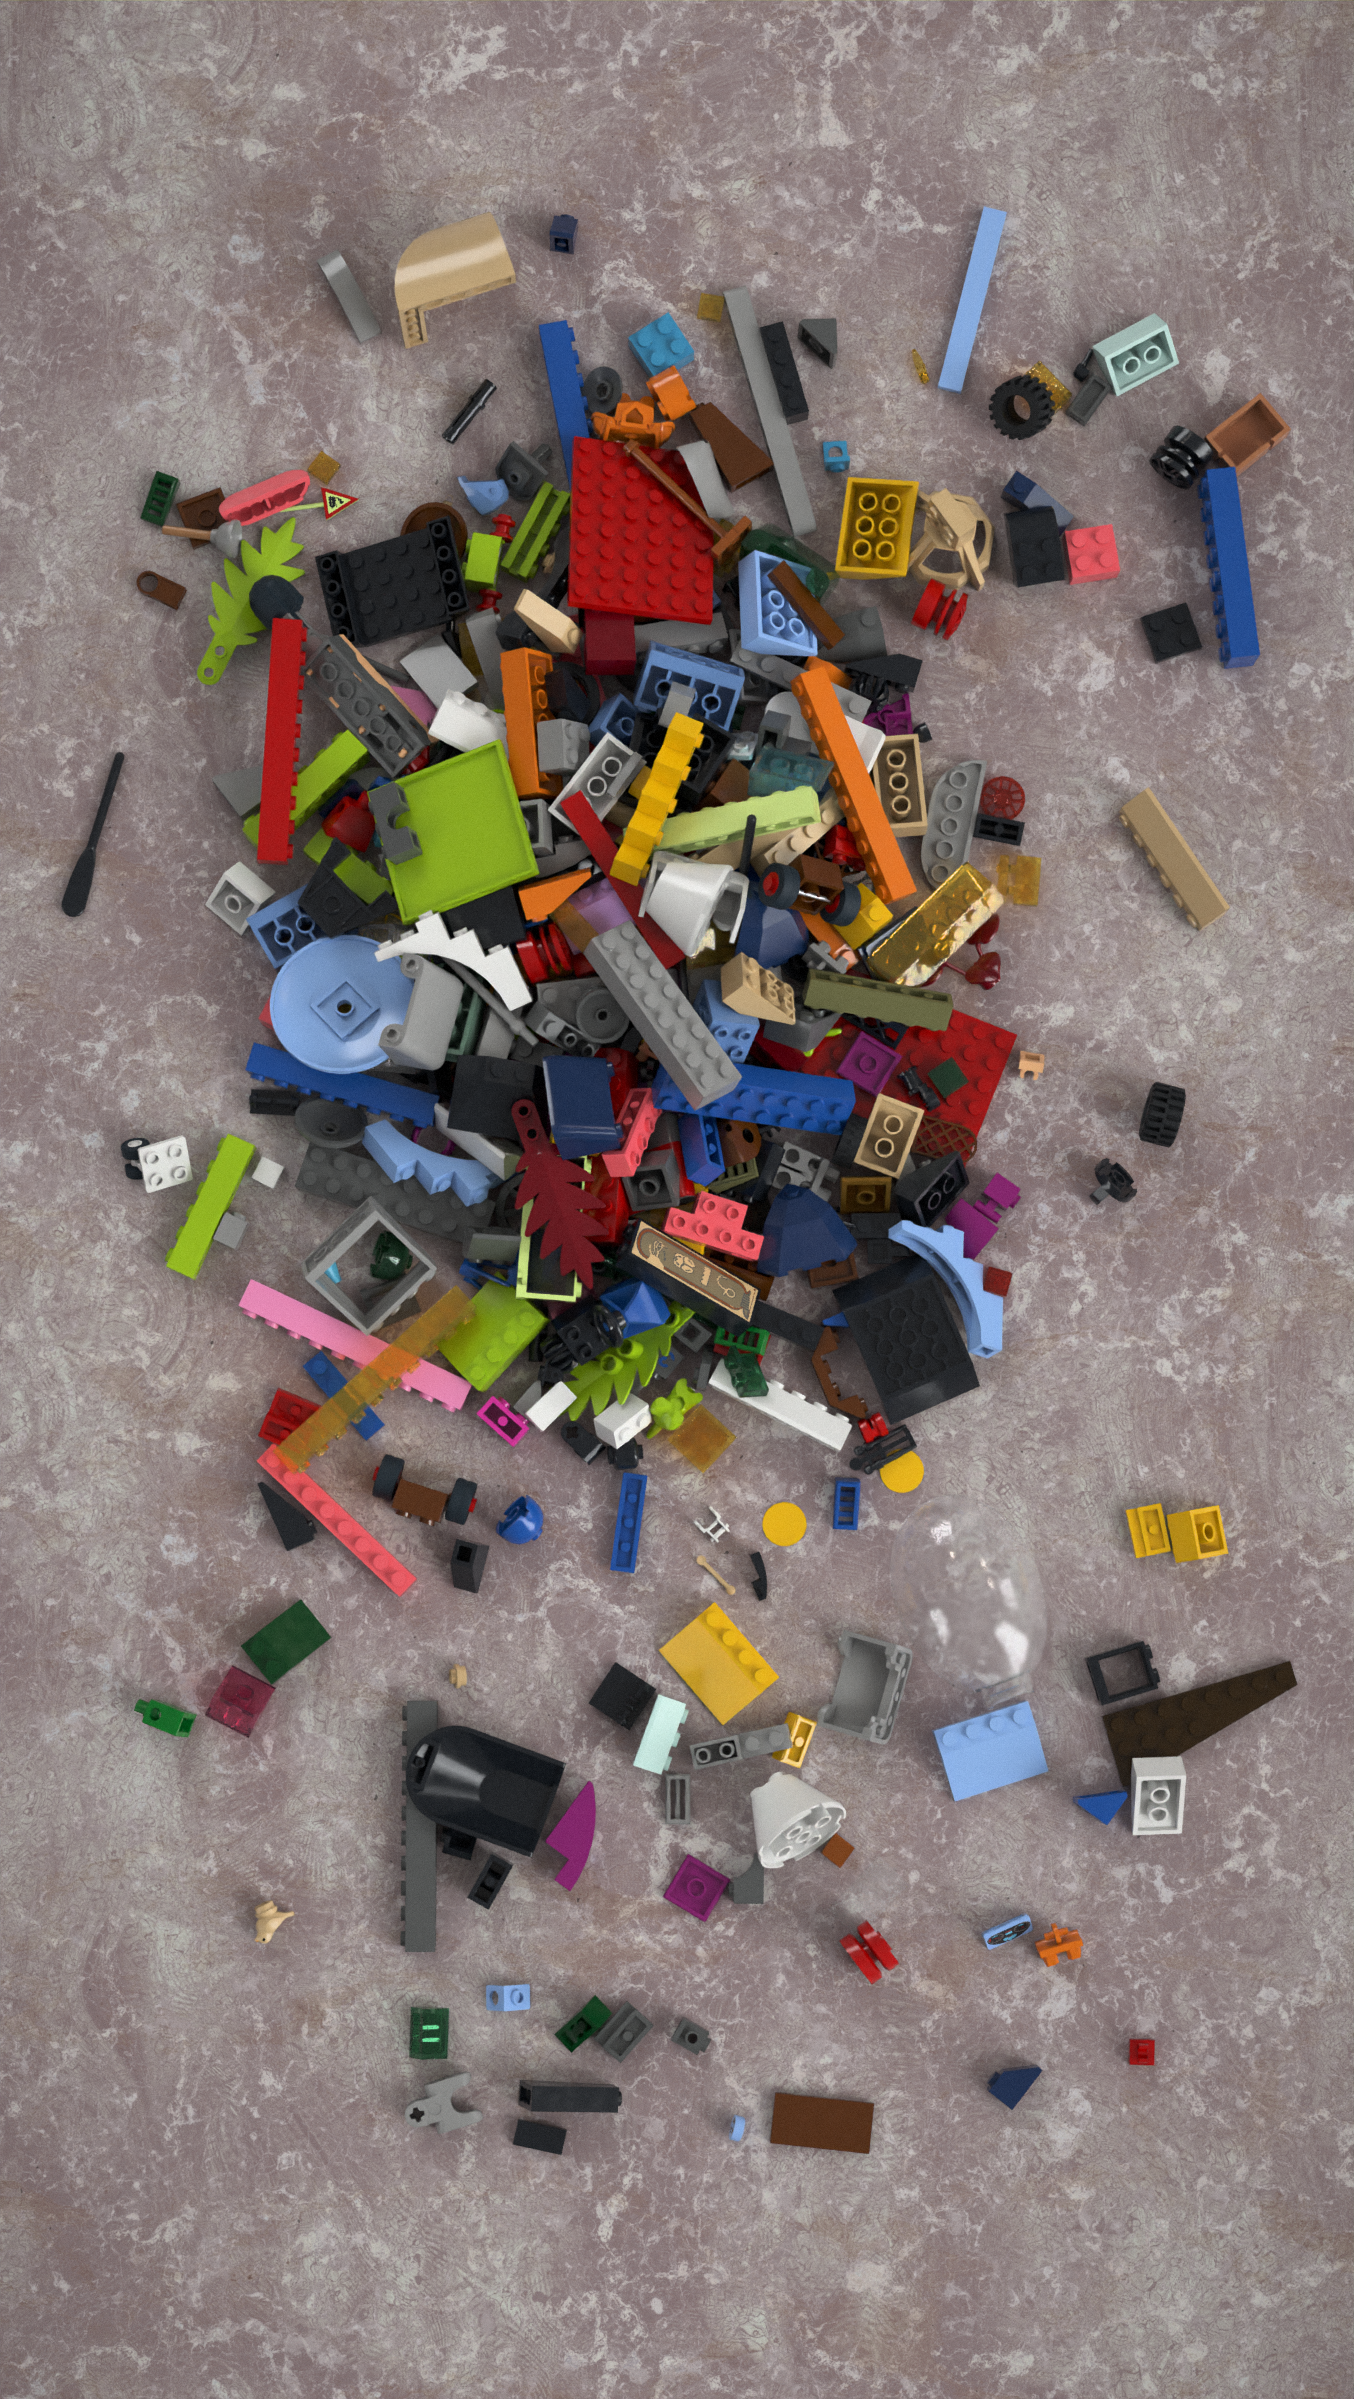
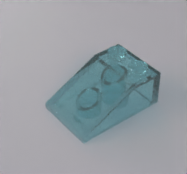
M763 746L750 769L747 795L765 797L770 796L776 791H792L799 786H812L815 792L820 791L834 767V762Z

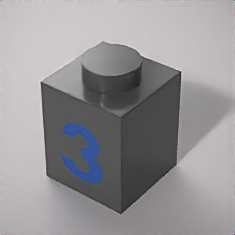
M672 1346L667 1357L662 1356L660 1350L652 1376L657 1380L660 1378L666 1380L683 1361L684 1356Z

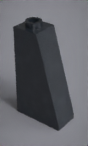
M520 2080L518 2105L531 2112L618 2113V2106H621L622 2093L619 2091V2087L613 2084Z

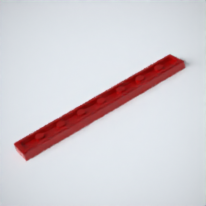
M579 790L560 802L565 813L664 968L667 970L684 959L686 956L683 951L653 920L646 910L643 917L638 916L644 892L640 883L635 886L609 875L614 858L619 850L582 791Z

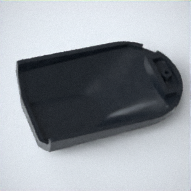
M446 1726L427 1734L414 1747L407 1762L406 1786L416 1808L430 1820L532 1858L566 1763L469 1727Z

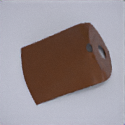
M716 1117L725 1168L747 1162L758 1155L762 1138L756 1123ZM727 1124H730L731 1132L725 1130ZM744 1129L751 1131L753 1135L752 1143H748L744 1139L742 1134Z

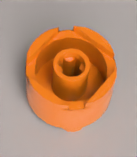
M674 365L649 378V381L646 382L655 402L659 401L657 405L666 422L674 421L697 408Z

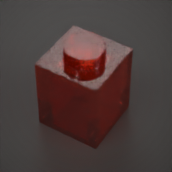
M989 1266L983 1281V1291L1001 1296L1004 1299L1007 1296L1013 1273Z

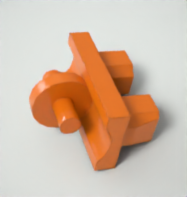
M1052 1923V1931L1043 1934L1045 1939L1034 1942L1040 1958H1043L1047 1967L1057 1965L1059 1963L1057 1954L1066 1951L1069 1960L1081 1957L1083 1942L1077 1929L1068 1931L1067 1927L1058 1929L1056 1923Z

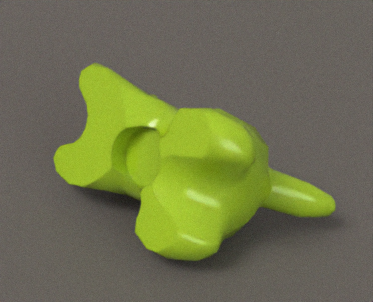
M685 1378L678 1380L666 1398L658 1397L651 1404L650 1412L655 1422L649 1428L646 1437L651 1439L662 1428L668 1431L677 1429L684 1420V1414L700 1403L703 1395L695 1393L692 1387H687V1380Z

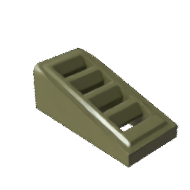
M755 1158L726 1167L725 1172L707 1185L708 1188L718 1194L758 1177ZM743 1164L747 1165V1173L744 1172ZM736 1167H737L738 1175L735 1174V1169H734V1168H736Z

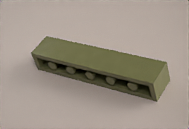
M812 968L808 970L802 992L804 1005L812 1009L823 1008L838 1014L845 1012L855 1014L860 1018H878L883 1022L894 1021L909 1027L916 1025L926 1027L931 1031L947 1030L954 1006L952 996L948 993Z

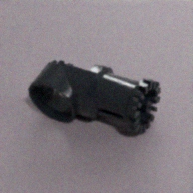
M914 1065L908 1068V1071L905 1070V1073L899 1074L897 1078L902 1080L907 1088V1095L911 1097L918 1093L919 1098H921L920 1100L923 1101V1104H926L924 1106L930 1112L941 1106V1103L933 1089L921 1081L916 1072L917 1068Z

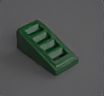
M156 471L140 517L142 520L163 527L180 486L178 478ZM163 482L171 485L170 489L166 488L164 486H161L160 483ZM157 491L167 494V498L156 495ZM155 500L157 502L165 504L164 508L152 504L153 501ZM150 509L162 513L161 517L150 514Z

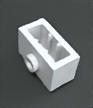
M629 1393L623 1405L619 1404L617 1400L593 1419L597 1437L616 1449L620 1448L652 1422L649 1404L632 1393Z

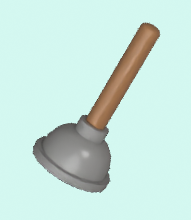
M237 519L225 522L218 529H212V531L163 525L162 534L210 540L211 543L216 544L221 552L227 554L230 558H235L241 546L242 526Z

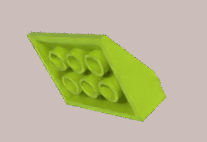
M497 1271L494 1274V1276L501 1278L504 1281L508 1280L499 1271ZM489 1280L432 1342L461 1375L481 1392H486L551 1321L530 1300L515 1299L516 1287L512 1284L510 1287H506Z

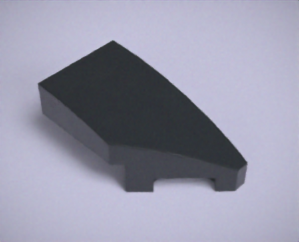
M760 1552L750 1555V1558L759 1575V1579L752 1581L751 1584L759 1601L767 1597V1576Z

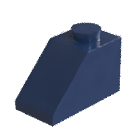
M568 214L554 216L549 234L550 251L574 255L578 219H574L573 216Z
M1038 2065L1004 2068L999 2073L995 2071L987 2081V2084H989L987 2090L1013 2110L1043 2070Z

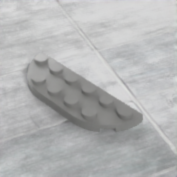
M985 760L966 761L951 768L938 780L930 799L927 814L928 827L926 835H923L920 850L921 866L929 884L939 894L955 902H960L987 766V761Z

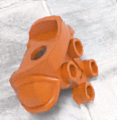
M622 393L621 400L616 407L615 417L607 416L600 412H594L591 415L594 432L603 441L627 443L633 439L638 441L641 446L653 447L654 449H659L664 443L668 442L672 432L675 430V424L673 422L653 423L654 400L649 396H643L640 401H633L626 393Z

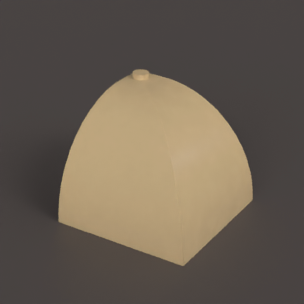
M491 212L430 230L415 239L402 254L396 269L394 288L402 337L406 349L428 342L424 311L516 283V275L508 251Z

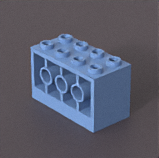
M650 640L633 694L634 705L638 706V710L645 713L656 712L657 708H664L672 682L674 681L696 689L687 717L692 718L695 713H698L728 731L744 683L743 668ZM668 682V685L660 686V683ZM714 696L715 699L708 701L706 698Z
M308 884L246 918L277 974L297 951L314 941L328 937L297 903ZM312 925L310 930H303L304 926ZM361 926L343 935L358 936L363 927ZM285 937L290 938V939H289V942H287V943L282 942V941H283V938H285Z
M703 979L692 1007L731 1062L743 1064L759 1029V1020L757 1017L739 1014L722 1001L721 981Z

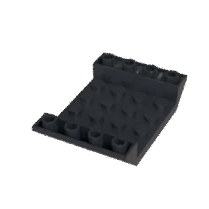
M450 516L426 522L427 528L354 551L343 554L336 550L315 557L333 636L344 634L355 648L369 647L456 621L471 610Z
M919 1254L912 1255L832 1290L880 1396L881 1405L890 1425L980 1386L973 1362L935 1275L926 1259L922 1258Z

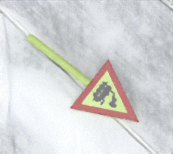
M321 487L323 502L296 505L280 512L324 507L327 521L359 499Z

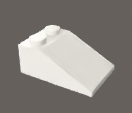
M1181 1756L1132 1758L1131 1807L1133 1835L1182 1833L1186 1772Z

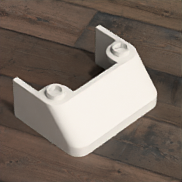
M666 851L655 852L642 895L638 916H644L651 894L668 862H704ZM735 871L732 872L720 905L713 914V922L717 928L723 931L731 930L729 942L733 944L745 911L749 879L745 875Z

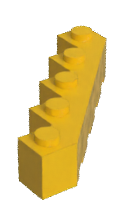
M678 712L675 713L668 727L664 743L654 761L650 777L640 795L636 811L628 824L623 843L614 858L609 875L635 886L638 885L641 877L644 879L647 877L651 867L648 861L655 845L659 846L664 835V832L661 831L668 813L672 814L678 800L674 798L681 781H686L690 773L691 767L688 764L695 747L700 748L704 734L701 733L704 723Z

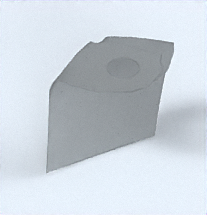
M708 440L665 450L678 449L683 456L709 518H726L734 513Z

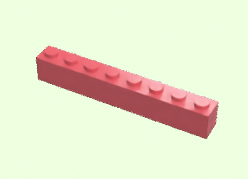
M273 1443L257 1460L270 1475L399 1597L417 1580L400 1561L276 1444Z

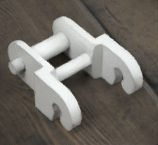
M710 1506L709 1509L717 1517L716 1520L706 1529L696 1520L693 1523L703 1533L707 1532L712 1537L710 1539L712 1542L715 1540L718 1543L717 1538L725 1531L730 1532L728 1529L729 1525H724L719 1520L721 1516ZM719 1523L722 1527L713 1535L710 1530Z

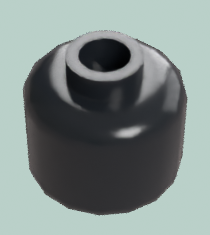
M632 1437L618 1449L608 1445L607 1457L609 1465H613L616 1470L636 1468L639 1464V1459H643L642 1444L637 1445L635 1438Z

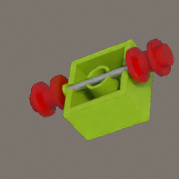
M498 514L497 517L492 518V524L496 526L495 532H491L489 535L473 532L472 539H467L465 553H467L466 559L468 562H463L462 571L467 591L479 593L483 598L482 604L476 605L478 612L493 608L495 615L500 613L496 603L497 600L502 599L503 594L496 591L503 544L513 542V537L509 535L510 528H514L516 525L512 517L506 514Z

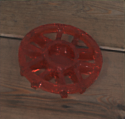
M1005 776L995 777L984 785L981 791L980 804L986 815L998 817L995 814L1001 809L1004 817L1000 818L1012 820L1023 810L1025 793L1022 786L1013 778ZM999 781V789L993 786L992 783ZM1003 781L1009 782L1008 789L1002 788ZM1012 784H1014L1018 788V790L1010 791ZM989 787L995 792L994 795L987 793L986 789ZM1021 794V799H1013L1012 795ZM984 796L992 801L985 805ZM1021 803L1019 809L1016 811L1013 804ZM994 804L997 808L991 813L987 808ZM1009 807L1013 815L1008 816L1005 809Z

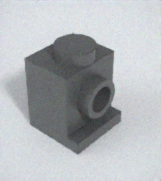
M690 1318L673 1336L693 1353L697 1354L712 1334L693 1318ZM693 1330L695 1332L694 1338H687L686 1331Z
M684 2016L671 2037L672 2042L679 2044L698 2055L699 2051L705 2052L711 2039L708 2038V2030ZM692 2033L697 2035V2040L693 2043L688 2041V2036Z

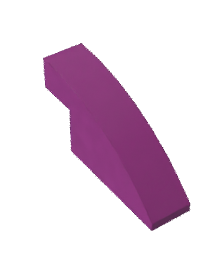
M590 1780L545 1840L547 1844L568 1858L554 1880L569 1891L572 1890L582 1873L593 1842L596 1822V1801L594 1785Z

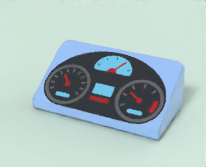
M1023 1913L983 1931L981 1935L987 1948L991 1950L1031 1932L1033 1927L1029 1915Z

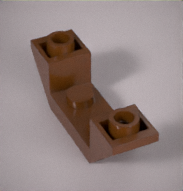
M830 1326L825 1327L811 1358V1364L829 1407L860 1420L866 1418L865 1412L869 1410L864 1398L859 1399L856 1394L844 1400H838V1397L841 1396L840 1390L836 1382L831 1383L828 1375L832 1373L827 1359L822 1361L821 1357L838 1350L837 1344L841 1342L836 1330L831 1331Z

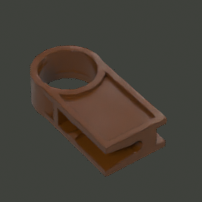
M153 571L142 572L136 581L141 594L175 610H178L187 592L186 587ZM147 576L155 577L158 580L157 587L149 592L142 590L140 584L143 578Z

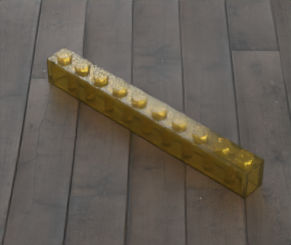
M455 1285L277 1446L273 1453L293 1475L297 1472L302 1474L310 1467L309 1461L315 1455L318 1458L321 1457L330 1448L328 1444L334 1438L338 1441L348 1432L346 1427L352 1422L357 1424L366 1416L364 1411L371 1405L376 1407L385 1398L383 1394L389 1388L392 1391L395 1390L403 1382L401 1378L407 1372L410 1374L415 1372L421 1366L419 1362L425 1356L430 1358L439 1350L437 1345L442 1340L449 1341L458 1332L456 1328L462 1322L465 1325L476 1316L474 1313L476 1311L474 1303Z

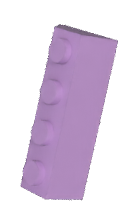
M641 877L639 883L644 889L647 879ZM607 878L570 895L553 911L574 955L584 951L592 938L628 920H631L636 925Z

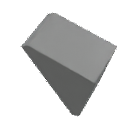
M673 681L658 725L668 728L676 712L687 716L696 689Z
M535 1381L513 1406L531 1424L533 1423L525 1416V1413L542 1397L541 1381Z

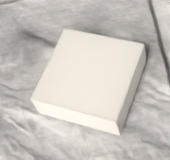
M262 1156L251 1178L274 1189L285 1168Z

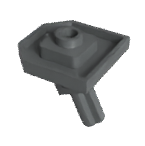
M514 441L511 442L495 467L497 479L504 480L509 494L516 500H531L535 497L549 474L541 464L552 455V449L548 444L543 443L530 455Z

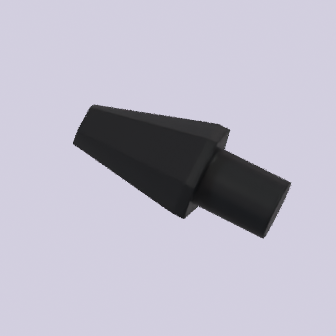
M456 621L446 623V631L441 632V635L446 644L461 659L459 633L455 632Z

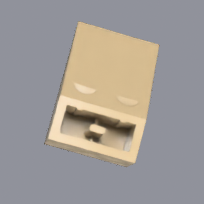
M741 952L720 968L722 1001L739 1014L791 1025L796 1023L794 991L792 987L776 978L771 971L761 967L754 958H749Z

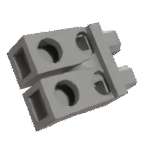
M785 1141L782 1148L786 1151L771 1189L781 1191L787 1183L810 1189L828 1203L832 1191L820 1187L823 1179L835 1183L840 1170L830 1165L829 1160Z

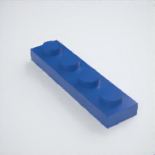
M322 1351L303 1365V1368L366 1441L385 1426Z
M623 1472L610 1570L627 1573L635 1572L647 1475Z

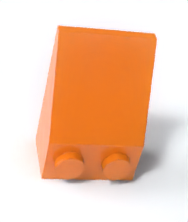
M584 868L520 886L518 892L526 920L532 919L534 923L547 919V914L552 913L591 877V868Z
M800 912L809 930V934L816 944L824 940L831 948L828 953L829 956L834 960L838 956H843L849 961L846 968L847 971L861 960L857 950L853 951L835 927L821 918L820 912L817 915Z

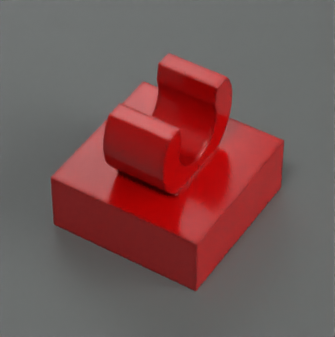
M1129 2038L1128 2064L1154 2065L1155 2040Z

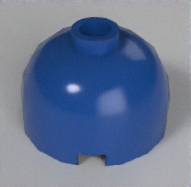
M526 1495V1498L521 1496L503 1513L508 1515L502 1523L499 1520L496 1526V1533L504 1540L513 1544H525L530 1540L535 1541L541 1535L544 1515L541 1507L529 1495Z

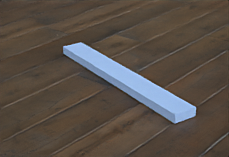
M985 206L983 208L938 384L939 389L961 394L1007 212Z

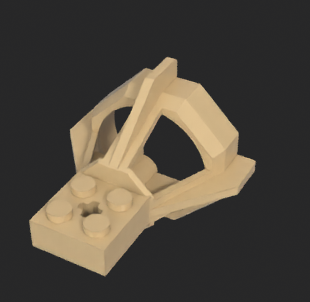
M947 488L942 491H934L929 495L918 489L915 514L919 510L926 512L924 535L912 549L910 546L907 573L910 572L919 585L927 586L930 579L933 578L946 584L945 589L953 590L955 588L959 590L971 582L974 588L980 591L985 583L981 573L988 569L995 526L971 496L953 494ZM977 521H982L986 531V541L984 549L977 559L972 541L975 537ZM934 548L958 552L963 570L956 573H940L927 568L922 562Z

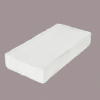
M560 1381L555 1383L525 1413V1416L542 1432L577 1397Z

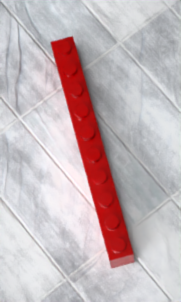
M273 618L257 850V861L259 864L288 865V859H293V844H289L290 834L294 835L295 820H291V811H296L297 796L292 795L293 786L298 785V772L294 771L295 762H299L300 748L296 747V738H301V723H297L298 714H302L303 699H299V690H304L305 680L304 675H300L301 666L306 664V651H302V643L307 642L308 628L304 627L303 621L298 619Z

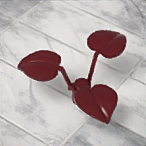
M991 914L981 918L967 931L966 942L969 945H975L980 957L967 971L947 961H943L941 954H933L924 958L916 966L911 976L910 987H926L933 984L942 975L943 967H948L965 976L966 981L970 984H979L983 990L993 988L997 982L1001 981V957L997 952L983 954L981 944H987L995 937L1000 922L998 914Z

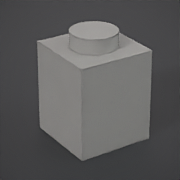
M233 1211L232 1215L225 1212L213 1239L237 1251L250 1224L245 1222V1216Z

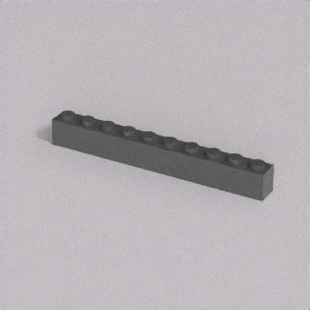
M407 1701V1706L402 1707V1720L407 1721V1731H402V1746H407V1756H402V1771H406L410 1754L418 1742L427 1734L438 1729V1701ZM402 1781V1796H406V1806H402L401 1819L406 1821V1831L401 1832V1846H406V1856H401V1871H406V1881H401V1896H405V1906H401V1921H405V1931H401L400 1945L405 1946V1952H435L437 1823L424 1816L416 1808L407 1790L406 1781Z

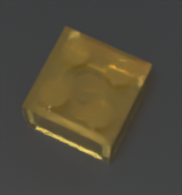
M700 1404L667 1441L697 1470L704 1474L737 1437Z

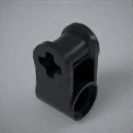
M567 1422L561 1428V1436L564 1441L589 1466L606 1448L594 1435L586 1431L577 1422ZM568 1426L570 1428L574 1426L578 1428L576 1431L578 1437L576 1439L574 1437L569 1439L566 1437L568 1433L566 1428Z

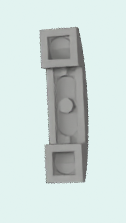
M336 250L318 259L317 263L349 319V323L360 344L381 334L380 327L340 252Z

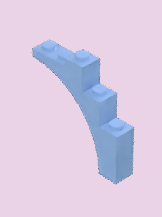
M386 1119L366 1126L364 1130L365 1135L362 1139V1144L393 1183L402 1179L406 1180L414 1175L430 1195L439 1191H445L451 1187L466 1207L483 1202L487 1199L490 1188H496L518 1174V1172H515L504 1181L478 1160L453 1158L429 1151L403 1136Z
M902 1220L891 1227L888 1238L907 1246L926 1259L947 1284L963 1317L967 1334L968 1353L988 1359L1002 1351L1003 1297L994 1295L991 1291H983V1264L974 1262L970 1258H963L964 1232L954 1229L950 1225H943L934 1231L932 1228L921 1227L907 1220Z

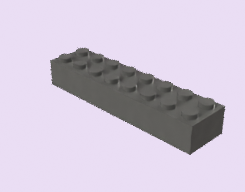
M311 1142L309 1143L295 1184L298 1190L357 1209L368 1197L372 1196L399 1224L462 1245L464 1226L490 1227L496 1207V1202L488 1199L466 1207L451 1187L445 1191H439L430 1195L414 1175L406 1180L402 1179L393 1183L377 1162L338 1149L320 1147Z

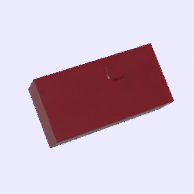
M582 608L585 675H634L636 664L634 615Z

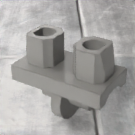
M824 940L817 944L813 942L801 958L807 963L808 968L845 974L849 961L843 956H838L835 960L829 956L828 953L831 948Z

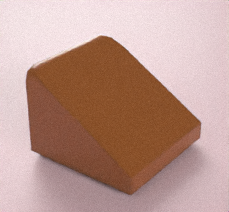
M835 1833L820 1852L841 1868L855 1848Z

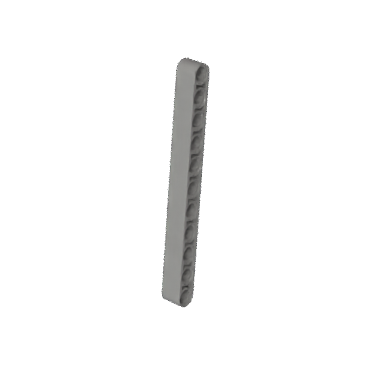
M742 286L723 291L725 308L768 455L774 463L773 472L793 537L817 531L811 504L747 287Z

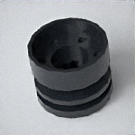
M1177 425L1173 426L1165 437V446H1159L1156 453H1153L1149 459V462L1162 478L1176 487L1186 490L1190 489L1194 483L1193 480H1196L1199 476L1198 470H1203L1207 466L1214 453L1201 437L1189 429Z

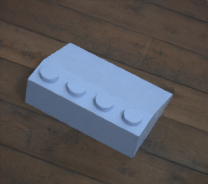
M754 550L738 562L741 648L768 655H818L817 636L767 576L784 560L815 597L814 569Z
M1026 1700L932 1730L954 1801L1048 1772L1036 1724L1029 1703Z

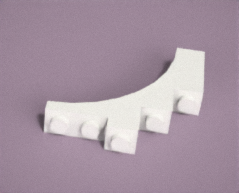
M432 910L419 915V921L415 923L419 932L415 933L413 929L400 935L401 940L392 943L391 939L377 945L379 950L374 952L378 962L403 955L404 952L411 954H434L454 959L472 968L488 980L501 995L509 1011L533 1000L509 946L496 945L488 949L490 954L485 955L474 929L468 931L467 927L455 931L453 933L455 937L451 938L439 912L433 914Z

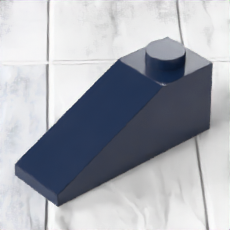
M1017 470L1003 489L1001 498L1020 511L1052 506L1055 511L1060 537L1074 517L1038 484Z

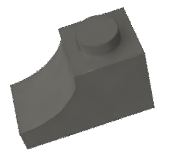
M754 1852L753 1860L748 1870L741 1876L734 1877L733 1883H729L728 1896L733 1898L734 1904H764V1866L758 1859V1852Z

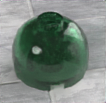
M384 1230V1233H380L372 1256L375 1255V1264L370 1263V1275L380 1280L397 1279L404 1273L405 1269H410L413 1261V1256L409 1255L410 1250L390 1231Z

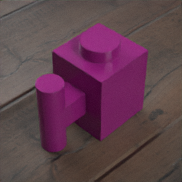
M996 1173L981 1194L989 1200L988 1203L984 1204L977 1200L973 1208L997 1224L1002 1216L994 1211L995 1208L998 1206L1004 1211L1008 1207L1013 1209L1021 1198L1018 1195L1021 1189L999 1173Z

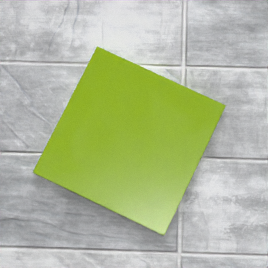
M500 739L393 781L404 788L410 808L409 811L402 813L397 818L395 827L400 829L408 826L416 831L423 852L422 855L398 865L385 858L401 919L405 926L419 921L418 916L432 910L433 914L441 913L540 874L503 743Z

